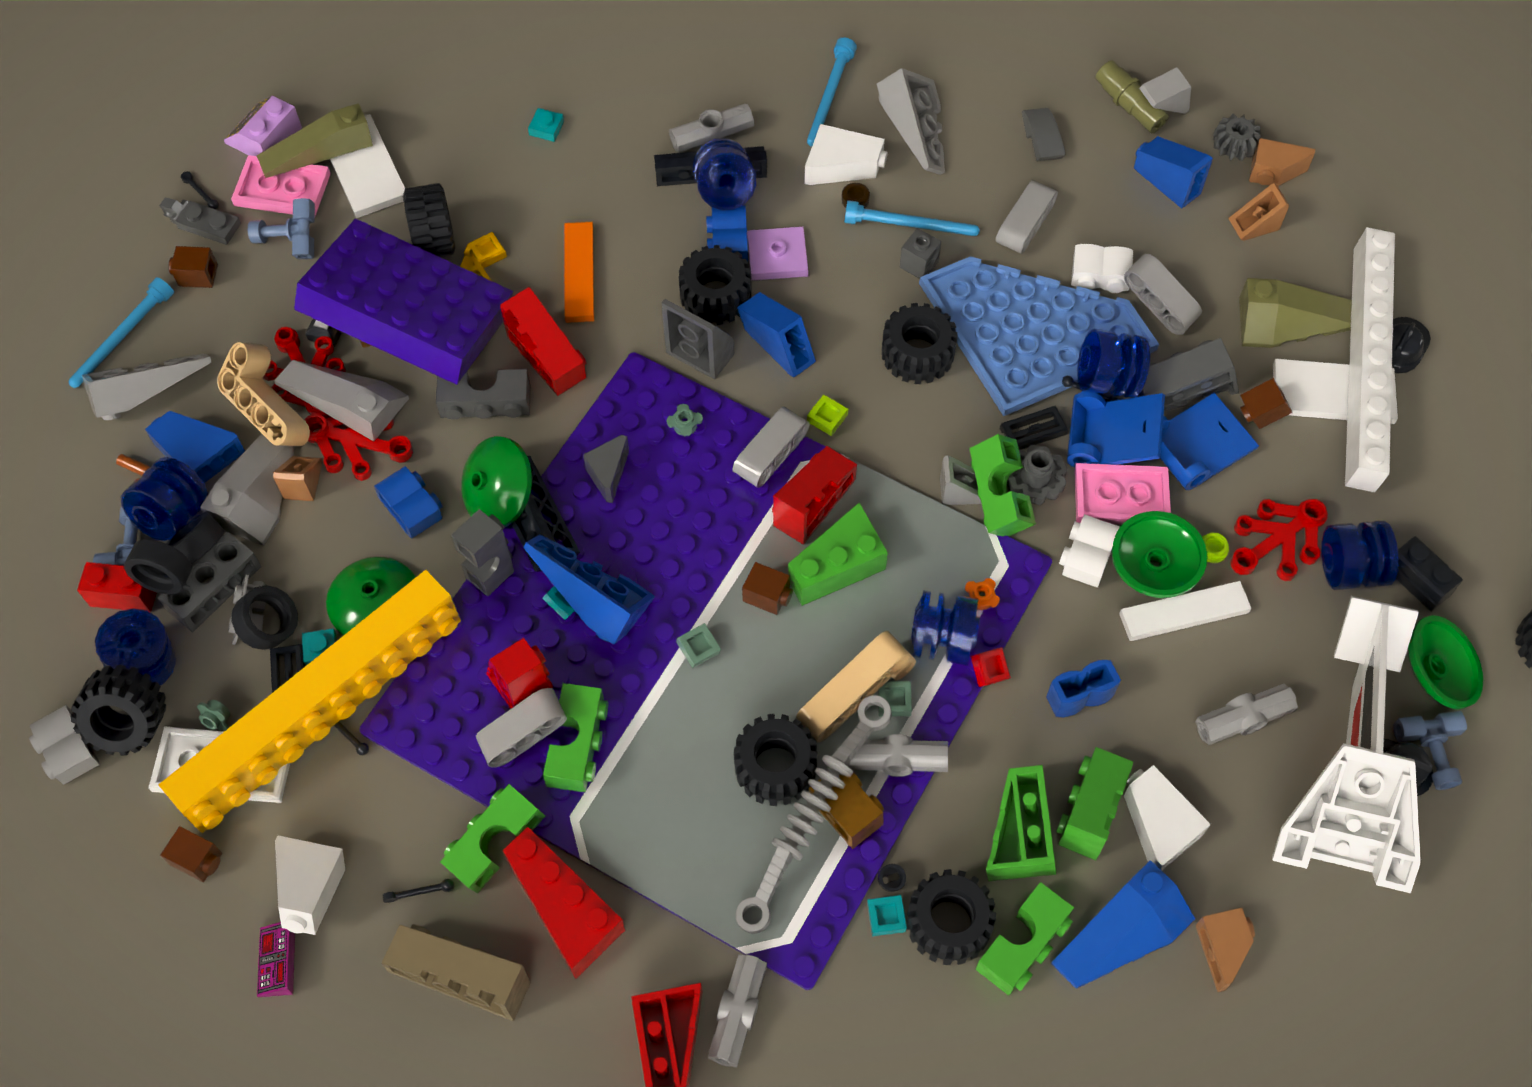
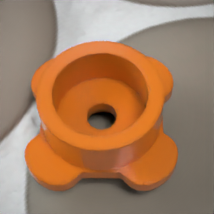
M986 578L983 582L975 583L974 581H969L966 583L965 591L969 593V607L971 609L986 610L999 604L1000 598L995 594L994 588L996 583L994 580ZM984 592L985 596H980L979 593Z

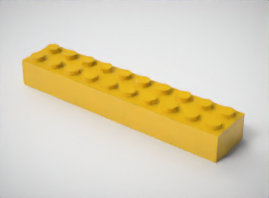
M424 570L158 784V786L201 833L215 828L221 823L225 814L234 807L243 805L250 798V792L255 791L261 785L270 783L282 766L298 760L309 745L326 737L330 732V728L337 722L349 718L355 712L356 707L365 699H370L377 695L382 689V685L392 677L400 676L406 670L408 664L415 658L427 654L433 644L442 636L451 634L461 621L451 595L427 570Z

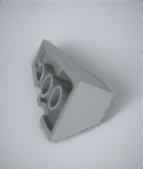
M901 68L877 83L879 101L924 170L941 175L945 173L943 145L938 140V134L942 132V124L937 122V114L941 112V104L934 80Z
M207 354L169 359L164 361V366L160 367L158 363H144L134 367L132 372H128L127 369L120 367L84 374L82 378L95 416L97 418L102 417L103 420H112L121 417V412L129 411L212 362Z
M292 360L274 380L275 384L372 441L376 440L409 400L407 394L384 381Z
M261 434L215 483L200 507L202 512H208L225 531L264 546L279 522L281 515L282 494L273 479V472L294 456L296 446L274 445Z

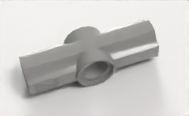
M745 103L721 112L709 109L702 112L698 120L669 129V136L673 148L678 153L702 144L713 147L721 144L725 136L753 127L754 119L750 107Z
M1285 683L1256 695L1252 693L1242 694L1228 702L1225 707L1197 717L1195 722L1202 741H1205L1208 745L1239 733L1242 736L1249 735L1263 728L1269 721L1296 711L1298 708L1296 696L1291 687L1286 686Z
M901 734L888 735L884 740L867 739L854 755L848 767L851 770H883L885 774L896 777L910 775L912 771L948 772V741H913L911 737Z
M738 954L728 991H724L716 1020L718 1024L713 1035L708 1059L728 1067L738 1066L748 1030L751 1031L759 1004L757 998L766 973L767 962L754 956Z

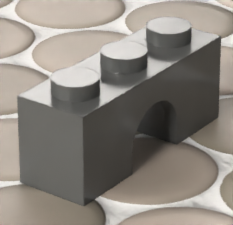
M527 369L497 370L496 383L491 388L483 391L472 388L468 371L457 385L437 376L436 405L440 418L478 417L485 419L491 416L516 418L521 415H530L531 384Z
M479 509L451 536L456 550L466 558L461 564L466 579L488 597L514 572L511 561L513 556L508 550L507 544L509 542L504 536V525L494 515L491 514L488 517Z

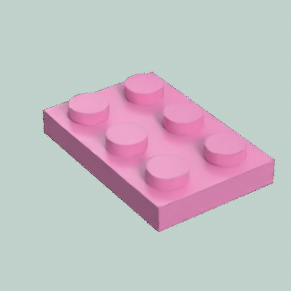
M248 155L231 200L233 205L237 207L293 215V200L306 198L315 203L316 216L331 173L327 166L311 164L265 178L257 156Z
M1076 463L1074 469L1076 522L1081 523L1085 514L1111 524L1122 525L1131 517L1143 512L1163 511L1171 513L1168 467Z

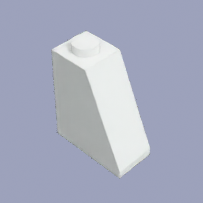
M820 124L805 165L804 184L816 185L876 178L879 168H884L887 161L888 152L884 151L885 139Z
M1153 765L1145 772L1139 769L1127 780L1129 786L1124 794V798L1147 861L1151 860L1162 871L1200 839L1211 824Z
M278 835L275 840L278 909L282 928L288 929L293 933L303 932L315 935L345 872L343 849Z

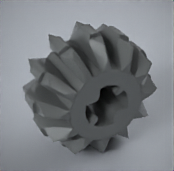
M1232 114L1229 118L1223 117L1213 133L1214 148L1219 150L1220 156L1228 155L1230 161L1234 157H1237L1241 162L1245 157L1251 158L1255 154L1258 141L1261 138V127L1255 125V119H1245V115H1242L1240 118L1235 114Z

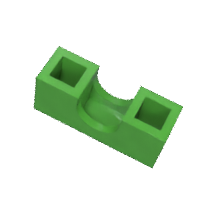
M997 434L969 448L972 458L971 466L975 472L978 485L977 493L982 503L984 524L988 533L1009 537L1036 525L1030 496L1014 491L1007 493L1006 489L1009 476L1023 468L1017 440Z
M563 683L559 702L567 720L562 726L578 730L579 735L569 745H549L543 777L546 787L586 793L588 782H593L595 777L596 762H592L594 750L599 751L601 747L602 731L598 730L600 720H606L608 701L604 700L602 688Z
M508 784L505 789H499L492 796L490 806L482 814H477L467 825V832L459 840H454L448 845L444 851L445 856L440 863L469 889L478 894L500 868L490 858L488 853L491 839L496 834L505 831L511 832L515 836H518L527 827L533 831L545 815Z
M1040 882L1020 907L1016 916L1029 928L1031 941L1026 944L1017 945L1009 942L999 934L979 960L975 970L1008 996L1015 987L1022 991L1033 976L1028 970L1034 962L1037 961L1042 964L1053 949L1049 945L1053 937L1057 934L1062 938L1072 925L1073 920L1069 916L1074 907Z

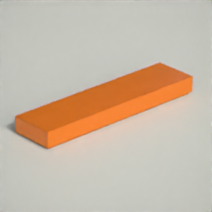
M593 222L564 223V304L566 323L594 321Z

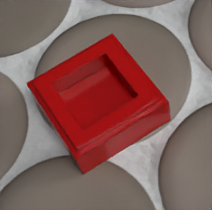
M1002 647L970 656L979 687L1011 678Z

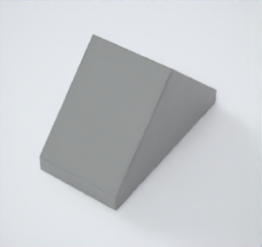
M1177 67L1142 84L1139 88L1153 108L1183 114L1189 111L1191 85Z
M949 455L943 457L940 474L942 504H982L977 493L978 485L972 467Z

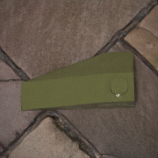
M359 103L329 112L256 156L265 178H269L373 146L367 120Z
M1247 278L1239 297L1242 346L1273 348L1291 340L1300 342L1306 340L1309 336L1318 334L1327 336L1351 330L1352 300L1276 279Z

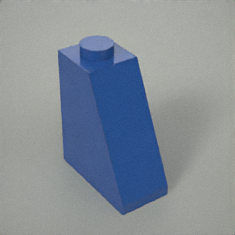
M1157 136L1151 142H1145L1138 148L1134 169L1182 209L1201 195L1213 158L1208 154Z
M761 292L737 307L745 331L790 376L796 377L816 362L800 315Z
M168 411L163 416L156 418L151 425L145 428L153 444L197 488L245 452L235 433L172 411Z

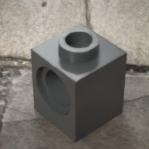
M917 228L901 248L899 268L919 279L921 276L929 274L939 262L941 241Z

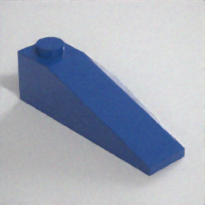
M542 535L527 541L523 547L583 622L604 641L615 644L626 636L655 597L646 589L621 574L616 579L602 572L603 565L595 561L591 564L576 559L577 555L574 551Z
M1150 860L1067 945L1051 964L1077 989L1131 961L1134 962L1144 957V955L1170 945L1195 920V917L1177 885Z

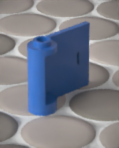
M1084 390L1076 394L1073 398L1067 463L1075 468L1076 463L1119 465L1160 459L1165 395L1159 393L1105 402L1099 394L1092 390Z
M1215 392L1171 420L1163 416L1160 459L1185 490L1197 487L1259 447L1257 442Z

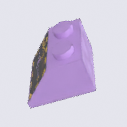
M271 96L257 103L224 139V142L247 155L256 156L301 130L302 126L295 106Z

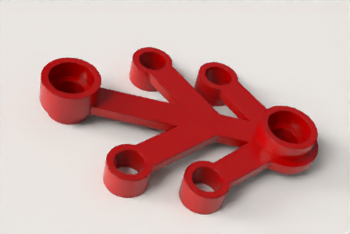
M290 327L278 329L274 340L279 351L288 353L291 361L296 360L306 363L299 350L301 342L297 332ZM321 336L316 339L314 343L316 353L311 364L323 367L328 356L333 353L334 345L327 336ZM328 344L326 348H320L322 345ZM332 358L327 361L326 368L332 369L335 366H340L337 370L346 372L341 359ZM271 360L268 369L273 368L274 370L265 373L263 378L267 381L275 380L284 369L278 368L277 364ZM276 384L271 387L276 393L285 390ZM286 390L283 394L279 395L285 402L305 406L310 415L320 414L326 418L329 417L326 413Z
M312 414L304 419L310 430L308 442L317 443L324 457L323 463L325 468L330 473L340 472L344 467L341 456L338 453H334L328 439L341 442L352 464L353 475L359 481L370 478L372 470L369 463L363 460L357 446L389 454L390 458L398 463L408 461L413 454L410 440L405 436H395L389 441L378 438L372 441L350 427L345 430L335 428L343 423L331 416L326 418L320 414ZM393 419L390 421V423L385 427L383 431H387L393 427ZM321 428L319 431L313 432L315 429ZM400 450H405V452L401 454H396ZM331 461H338V463L333 466L329 465ZM360 468H366L362 473L357 472Z
M1265 499L1260 502L1257 508V515L1262 520L1253 519L1247 515L1238 517L1234 525V530L1238 535L1249 536L1252 532L1271 534V536L1252 549L1242 547L1234 552L1230 564L1234 572L1239 575L1251 574L1255 570L1258 560L1282 544L1281 563L1276 573L1281 580L1291 581L1298 572V567L1295 563L1296 533L1305 528V545L1299 553L1300 560L1304 564L1312 565L1317 562L1321 555L1318 547V528L1325 524L1328 513L1326 506L1320 500L1308 499L1301 502L1299 506L1275 503L1270 499ZM1262 507H1268L1272 512H1265ZM1307 513L1313 514L1315 518L1310 517ZM1275 515L1294 518L1287 524L1264 521L1273 519ZM1240 523L1247 524L1249 528H1242L1240 526ZM1305 551L1312 552L1315 557H1309ZM1243 561L1247 564L1248 567H1244L1240 565L1238 562ZM1287 567L1292 573H1285L1282 568Z

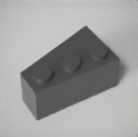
M1221 338L1214 341H1204L1194 349L1186 352H1177L1167 360L1157 364H1147L1141 370L1135 372L1143 396L1159 393L1165 395L1164 411L1187 406V400L1199 397L1205 399L1214 392L1216 394L1229 391L1230 395L1239 393L1235 367Z

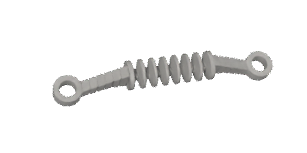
M874 695L863 699L858 707L860 723L856 726L857 728L852 731V734L847 737L832 757L829 755L823 756L822 761L828 769L816 768L815 770L821 781L812 779L808 781L814 792L802 791L801 796L807 801V804H794L800 816L790 814L787 816L793 827L781 826L779 829L786 839H773L772 844L777 849L767 869L768 872L765 873L760 884V889H758L755 897L742 900L736 909V920L745 932L756 934L764 931L769 926L771 921L769 904L783 877V872L786 871L793 858L801 860L803 857L802 853L796 848L797 845L809 847L810 843L803 835L805 833L817 834L811 822L821 824L824 822L818 810L830 812L831 807L826 803L825 799L837 800L838 798L832 787L842 789L845 787L839 775L851 777L853 771L848 766L854 755L872 732L881 730L890 723L892 717L891 707L883 697ZM877 705L883 708L884 714L877 721L869 720L865 715L867 709L871 706ZM750 907H759L762 910V919L757 924L750 925L744 920L746 910Z

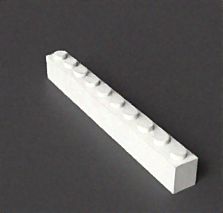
M1366 227L1354 247L1345 486L1376 492L1390 472L1395 233Z

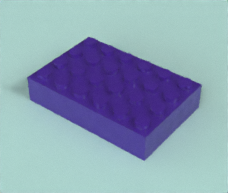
M355 218L297 283L294 310L457 385L504 322L500 304L510 299L513 291Z

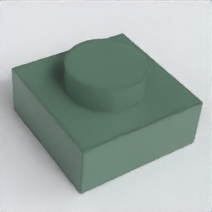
M705 623L683 634L676 640L692 668L718 655L721 651Z
M887 681L878 690V696L888 701L892 716H911V681ZM878 706V714L883 716L884 710Z

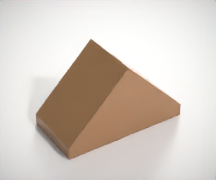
M1272 183L1228 219L1240 239L1245 241L1280 230L1289 204L1277 184Z
M292 456L273 472V479L284 499L314 501L322 467V458Z

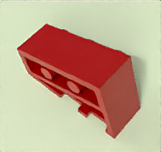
M530 287L500 304L507 338L557 396L586 378L584 365L587 363L584 356L578 349H574L566 335L560 330Z
M828 446L819 453H816L807 465L773 495V526L804 545L856 480L857 464Z
M522 638L489 659L486 675L510 709L541 689L553 688L548 678V675H550L544 664L546 662L545 657L536 645L530 647L525 638Z
M701 983L631 996L646 1087H689L703 994Z

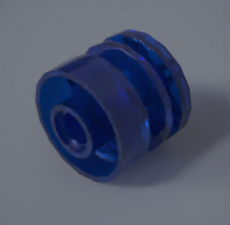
M723 138L705 143L696 153L693 161V176L702 199L711 207L722 211L734 210L745 205L753 196L756 188V173L746 150L738 142Z
M1102 329L1090 330L1083 341L1078 358L1077 376L1080 389L1084 392L1104 394L1109 391L1113 396L1122 395L1125 398L1137 397L1146 383L1149 372L1150 346L1147 338L1141 335L1131 336L1128 333L1118 336L1113 331Z
M163 457L156 460L151 468L144 472L141 478L136 479L122 493L121 506L129 520L140 531L154 539L166 541L172 539L187 524L188 520L193 519L197 512L201 511L200 507L208 496V491L198 474L188 465L175 458Z
M1382 520L1372 523L1362 522L1357 527L1352 523L1335 524L1326 527L1321 541V557L1325 578L1333 590L1359 588L1361 584L1367 588L1393 584L1398 572L1399 556L1396 538L1390 524Z
M923 590V595L915 608L912 627L913 657L921 658L923 644L931 645L929 660L935 659L940 646L946 647V662L968 666L971 648L975 649L979 630L980 617L976 616L978 598L957 595L952 609L945 608L944 593L939 592L936 607L929 605L931 591Z
M140 609L119 611L108 617L98 629L95 647L96 653L104 667L110 665L115 669L117 665H125V668L128 670L131 667L138 668L139 673L143 675L145 673L152 676L150 680L158 682L160 686L172 675L176 664L175 650L168 638L165 627L154 614Z

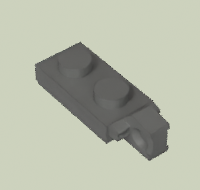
M165 197L159 205L164 212L163 215L169 217L171 222L177 225L178 229L225 245L229 243L241 224L239 217L192 201L182 200L179 203L177 200Z

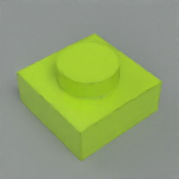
M823 394L808 413L807 421L832 436L848 416V408Z

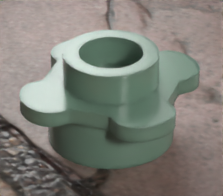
M680 404L675 414L667 418V425L670 428H674V431L679 435L690 436L696 431L697 424L702 423L703 417L701 413H695L690 410L688 405Z
M209 700L207 704L200 702L197 705V708L200 710V722L205 727L211 730L218 728L220 731H226L229 728L225 722L231 716V713L224 704L216 700Z

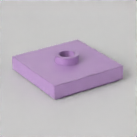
M803 227L747 231L751 281L808 277Z

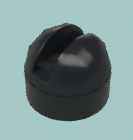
M897 864L884 866L878 873L879 885L888 892L900 890L906 882L904 869ZM898 873L900 879L890 881L887 884L883 882L884 877Z

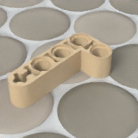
M242 342L233 344L217 378L218 388L221 393L272 444L279 446L305 445L310 436L308 424L263 380L271 361V354L267 346Z
M884 631L799 710L796 719L802 722L804 728L808 727L811 731V736L817 742H822L858 710L864 698L875 694L891 677L895 681L902 679L913 669L916 660L889 631Z

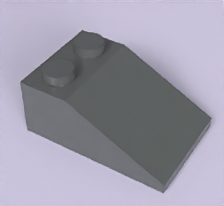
M664 299L661 304L666 353L705 375L716 379L734 355V338L726 331Z

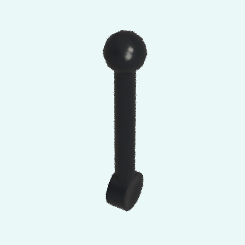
M183 172L181 174L182 181L186 184L189 183L208 203V207L217 210L219 207L218 201L211 199L193 180L190 172Z
M1069 375L1064 376L1062 379V384L1065 387L1072 386L1081 391H1095L1075 382ZM1095 391L1105 400V402L1118 400V398L1116 397H1108Z
M340 721L334 725L356 747L357 754L366 755L368 753L369 746L366 743H361Z
M445 879L440 884L401 892H387L383 894V902L391 903L397 899L440 890L450 892L454 888V882L451 879Z

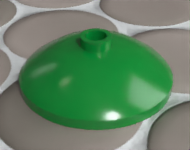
M501 436L489 437L474 448L465 463L461 478L462 498L470 517L480 509L488 517L491 514L497 517L504 527L511 525L519 518L528 502L532 485L531 467L523 448L516 441Z
M1149 511L1137 514L1122 524L1113 541L1112 560L1117 573L1128 586L1150 597L1171 598L1190 591L1200 581L1207 566V549L1202 536L1192 524L1172 513ZM1151 561L1158 562L1160 566L1156 567L1152 565Z
M369 557L350 564L335 577L327 593L326 609L332 625L344 636L410 583L416 576L403 563L387 557ZM375 588L372 593H365L367 589Z
M1432 615L1418 620L1415 623L1407 651L1410 666L1421 687L1434 700L1452 709H1464L1475 704L1483 690V671L1477 652L1468 637L1459 627L1446 618Z

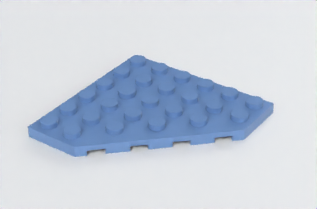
M971 256L920 277L919 284L934 308L936 306L941 308V313H948L951 317L950 322L955 323L958 346L1003 416L1071 388L1072 386L1065 387L1062 384L1064 376L1069 375L1075 382L1082 383L1157 351L1159 346L1158 341L1127 299L1117 297L1116 300L1099 296L1100 292L1080 286H1077L1076 289L1060 285L1058 280L1037 275V278L1020 274L1021 270L998 264V267L981 263L982 259Z

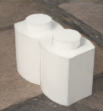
M1094 244L1075 245L1071 285L1091 290L1102 288L1112 293L1128 291L1129 287L1125 283L1124 274L1133 265V250L1119 246L1104 248Z
M1085 514L1081 523L1075 521L1069 539L1074 540L1071 548L1065 546L1059 562L1060 565L1064 566L1062 575L1098 588L1112 551L1115 535L1120 526Z

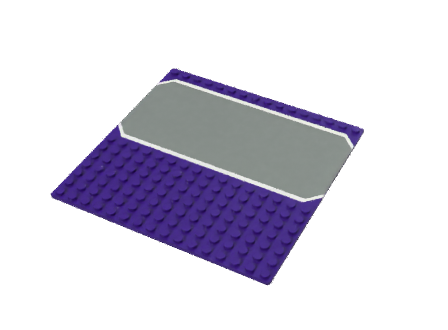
M633 352L625 359L541 477L580 551L576 559L591 564L595 561L603 565L602 572L616 579L619 574L631 579L655 596L651 604L628 634L617 643L612 644L600 639L596 632L590 629L575 611L564 620L542 599L554 585L543 572H535L512 524L504 527V536L509 542L507 544L508 550L513 556L511 561L514 572L488 597L466 579L452 599L461 620L456 629L448 636H442L438 639L427 654L415 658L408 664L406 670L400 676L395 677L361 724L359 730L362 736L486 807L490 806V799L499 789H505L510 784L545 815L533 830L538 837L740 953L754 956L767 962L768 969L801 988L811 990L818 981L935 772L912 771L910 775L896 777L885 774L883 770H852L860 779L863 791L868 796L874 795L884 808L883 826L852 849L818 810L824 822L821 824L812 821L811 825L815 828L817 834L805 833L803 835L809 841V847L797 845L796 848L802 853L803 857L801 860L793 858L786 871L783 872V877L769 904L771 912L769 926L760 933L751 934L745 932L738 925L736 909L742 900L756 896L777 849L772 844L773 839H786L779 829L781 826L792 828L793 825L787 819L788 814L799 817L800 813L796 810L794 804L806 805L807 801L803 797L797 800L793 796L791 797V804L784 805L783 800L777 801V806H770L769 800L765 799L763 804L756 802L755 794L749 797L745 793L744 786L740 787L737 775H735L734 747H736L738 735H743V728L747 724L753 727L754 719L761 716L763 721L768 720L767 714H775V719H781L782 714L788 715L789 721L793 722L799 710L882 632L889 631L916 660L913 669L902 679L898 680L911 681L912 715L892 716L890 723L885 728L872 732L868 740H884L888 735L901 734L911 737L913 741H948L949 748L983 686H978L970 656L1002 647L1004 650L1050 569L1052 559L1011 537L990 534L984 524L852 459L850 460L857 464L856 480L803 545L773 526V495L807 465L816 453L822 451L826 446L805 436L766 483L757 488L734 473L732 468L740 453L770 419ZM680 404L688 405L690 410L695 413H701L703 417L702 423L697 424L696 431L690 436L679 435L674 431V428H670L667 425V418L675 414ZM620 435H624L628 439L629 454L614 501L609 503L606 502L586 471L583 454ZM531 490V494L540 499L539 495ZM858 503L861 504L888 552L886 570L801 606L793 591L789 604L786 607L782 605L778 615L743 602L742 587L755 562L788 574L789 562ZM541 512L544 519L553 524L551 519ZM554 537L556 543L564 546L563 542ZM986 578L994 580L996 583L994 588L995 594L1000 598L999 604L986 610L971 609L969 607V593L965 591L966 583L969 581H974L975 583L983 582ZM980 592L979 595L985 596V593ZM705 623L721 651L718 655L692 668L676 640L683 634ZM522 638H525L530 647L536 645L545 657L546 662L544 664L550 674L548 678L553 685L552 689L555 691L558 700L560 699L562 685L566 683L602 688L604 700L608 701L606 720H600L598 730L602 731L601 747L599 751L594 750L592 762H596L595 777L593 782H588L586 793L546 787L543 777L549 745L565 746L574 742L579 735V731L572 727L560 726L507 764L495 768L488 766L477 742L476 735L480 730L510 710L505 700L486 675L489 659ZM877 705L867 709L865 715L869 720L877 721L882 718L878 714ZM858 710L827 739L822 742L816 741V752H818L817 768L827 770L828 767L822 761L823 756L829 755L832 757L847 737L852 734V731L857 728L856 726L860 723ZM771 748L762 752L756 762L767 771L781 772L791 767L795 762V758L784 749ZM816 774L815 779L812 780L818 781L821 778ZM756 906L748 908L744 915L745 922L750 925L757 924L762 919V910Z

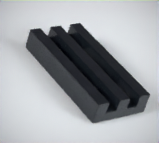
M1056 405L1001 423L1000 430L1006 437L1017 440L1019 450L1067 435L1068 431ZM1054 417L1053 420H1050V421H1047V422H1044V423H1041V424H1040V423H1037V424H1034V425L1029 426V428H1026V429H1023V430H1020V431H1017V432H1014V433H1012V431H1011V430H1014V429H1017V428H1020V427H1023V426H1026V425H1030V424H1033V423H1036V422H1039V421H1042V420H1045V419Z
M302 644L270 649L272 693L281 686L279 655L284 654L285 681L293 677L292 653H296L297 673L305 667Z

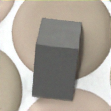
M620 435L583 454L586 471L606 502L609 503L614 501L629 454L628 439L624 435Z

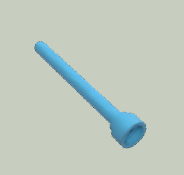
M839 38L834 47L836 60L807 138V144L811 147L820 124L824 125L845 64L853 59L857 45L849 38Z
M847 200L844 223L848 224L867 220L969 236H977L980 232V228L973 224L864 209V205H858L859 202Z
M156 277L148 285V295L70 377L68 383L71 387H79L83 383L82 375L92 373L156 303L167 302L174 294V290L164 280Z

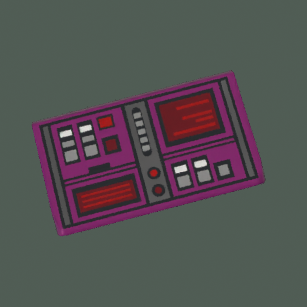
M281 922L260 928L257 997L293 995L295 933L282 928Z

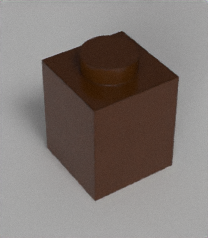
M176 246L174 256L169 260V272L174 276L178 286L213 288L218 263L211 248Z
M1274 378L1240 395L1245 404L1240 407L1248 423L1254 421L1259 429L1293 413Z
M757 562L754 563L742 587L743 602L778 615L782 605L786 607L789 604L793 594V589L790 588V575Z
M179 826L160 856L170 866L204 883L208 875H212L217 870L223 853L214 843Z

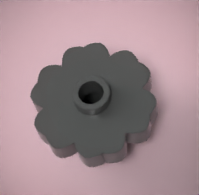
M1030 445L1027 452L1019 450L1023 468L1009 476L1006 484L1009 490L1029 495L1031 504L1042 505L1046 498L1056 500L1066 486L1065 476L1068 468L1063 463V458L1058 454L1051 455L1050 449L1046 446Z

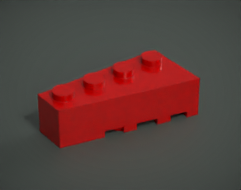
M527 827L503 849L508 864L548 930L574 978L577 979L625 931L623 920Z

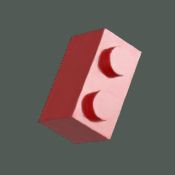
M92 562L85 563L77 588L79 594L90 607L148 613L152 611L157 592L144 588L130 578L124 566Z

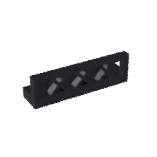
M764 146L654 155L657 187L767 178L766 151H764Z
M527 456L532 473L531 490L536 492L540 499L530 492L525 509L519 518L512 523L522 546L524 547L527 541L538 535L556 542L555 537L578 556L580 551L531 456ZM541 512L548 516L553 524L544 519ZM526 552L535 572H543Z

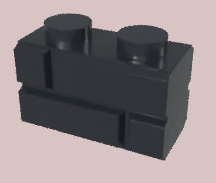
M1416 536L1399 548L1384 567L1431 612L1449 598L1463 581L1455 571L1451 570L1443 560Z

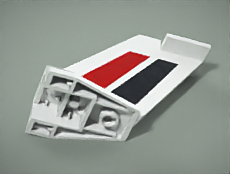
M1351 596L1334 653V658L1359 663L1352 687L1346 744L1343 743L1281 827L1272 857L1273 861L1307 869L1310 858L1372 872L1376 885L1411 893L1421 863L1415 761L1411 758L1384 753L1383 747L1386 669L1396 672L1401 671L1419 613L1418 610Z

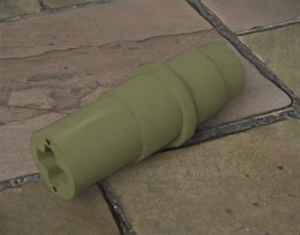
M1113 60L1108 61L1099 69L1095 78L1113 98V103L1121 106L1129 115H1133L1151 134L1157 132L1167 122L1169 115L1164 110L1151 106L1139 89L1141 82L1138 78H1133Z

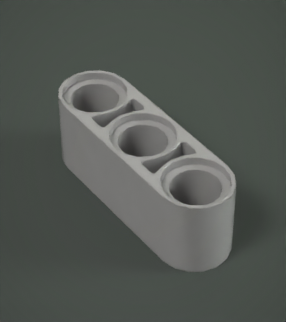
M1031 180L1001 225L996 236V242L1022 254L1054 206L1058 191Z
M1143 254L1124 274V280L1128 287L1172 333L1183 335L1202 314V309L1198 302L1153 255Z
M786 407L780 408L737 457L732 468L733 472L755 487L760 488L805 437L809 429V422Z
M545 688L531 694L480 730L476 735V739L488 766L491 768L500 767L558 729L566 722L567 717L555 691L552 688Z

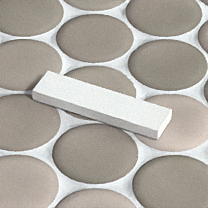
M1237 581L1176 597L1123 608L1119 614L1129 641H1134L1247 614L1252 608L1241 582Z

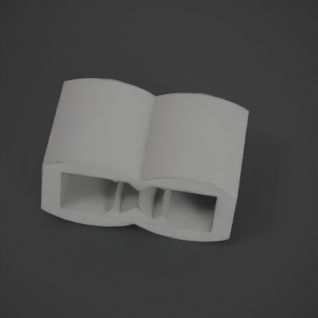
M67 705L31 724L30 728L33 735L29 737L38 754L43 753L46 761L42 762L41 765L47 776L51 780L56 778L63 785L100 765L91 744L84 743L81 740L83 735L76 734L73 729L75 723H72L70 718L73 711Z

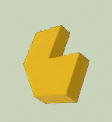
M490 232L467 244L460 267L492 281L484 268L506 258V251L495 234Z

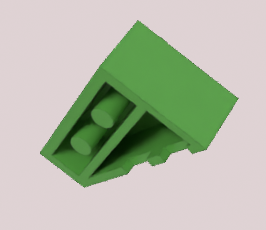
M860 503L854 506L788 563L790 585L801 606L886 570L888 552Z
M1095 747L1091 757L1084 756L1078 774L1084 776L1080 786L1073 785L1067 803L1073 805L1069 815L1062 814L1056 830L1057 833L1062 834L1058 843L1059 846L1097 860L1110 833L1109 828L1112 820L1115 818L1117 806L1124 792L1134 763L1133 761Z
M1043 765L1009 768L991 854L986 867L988 881L1056 875Z

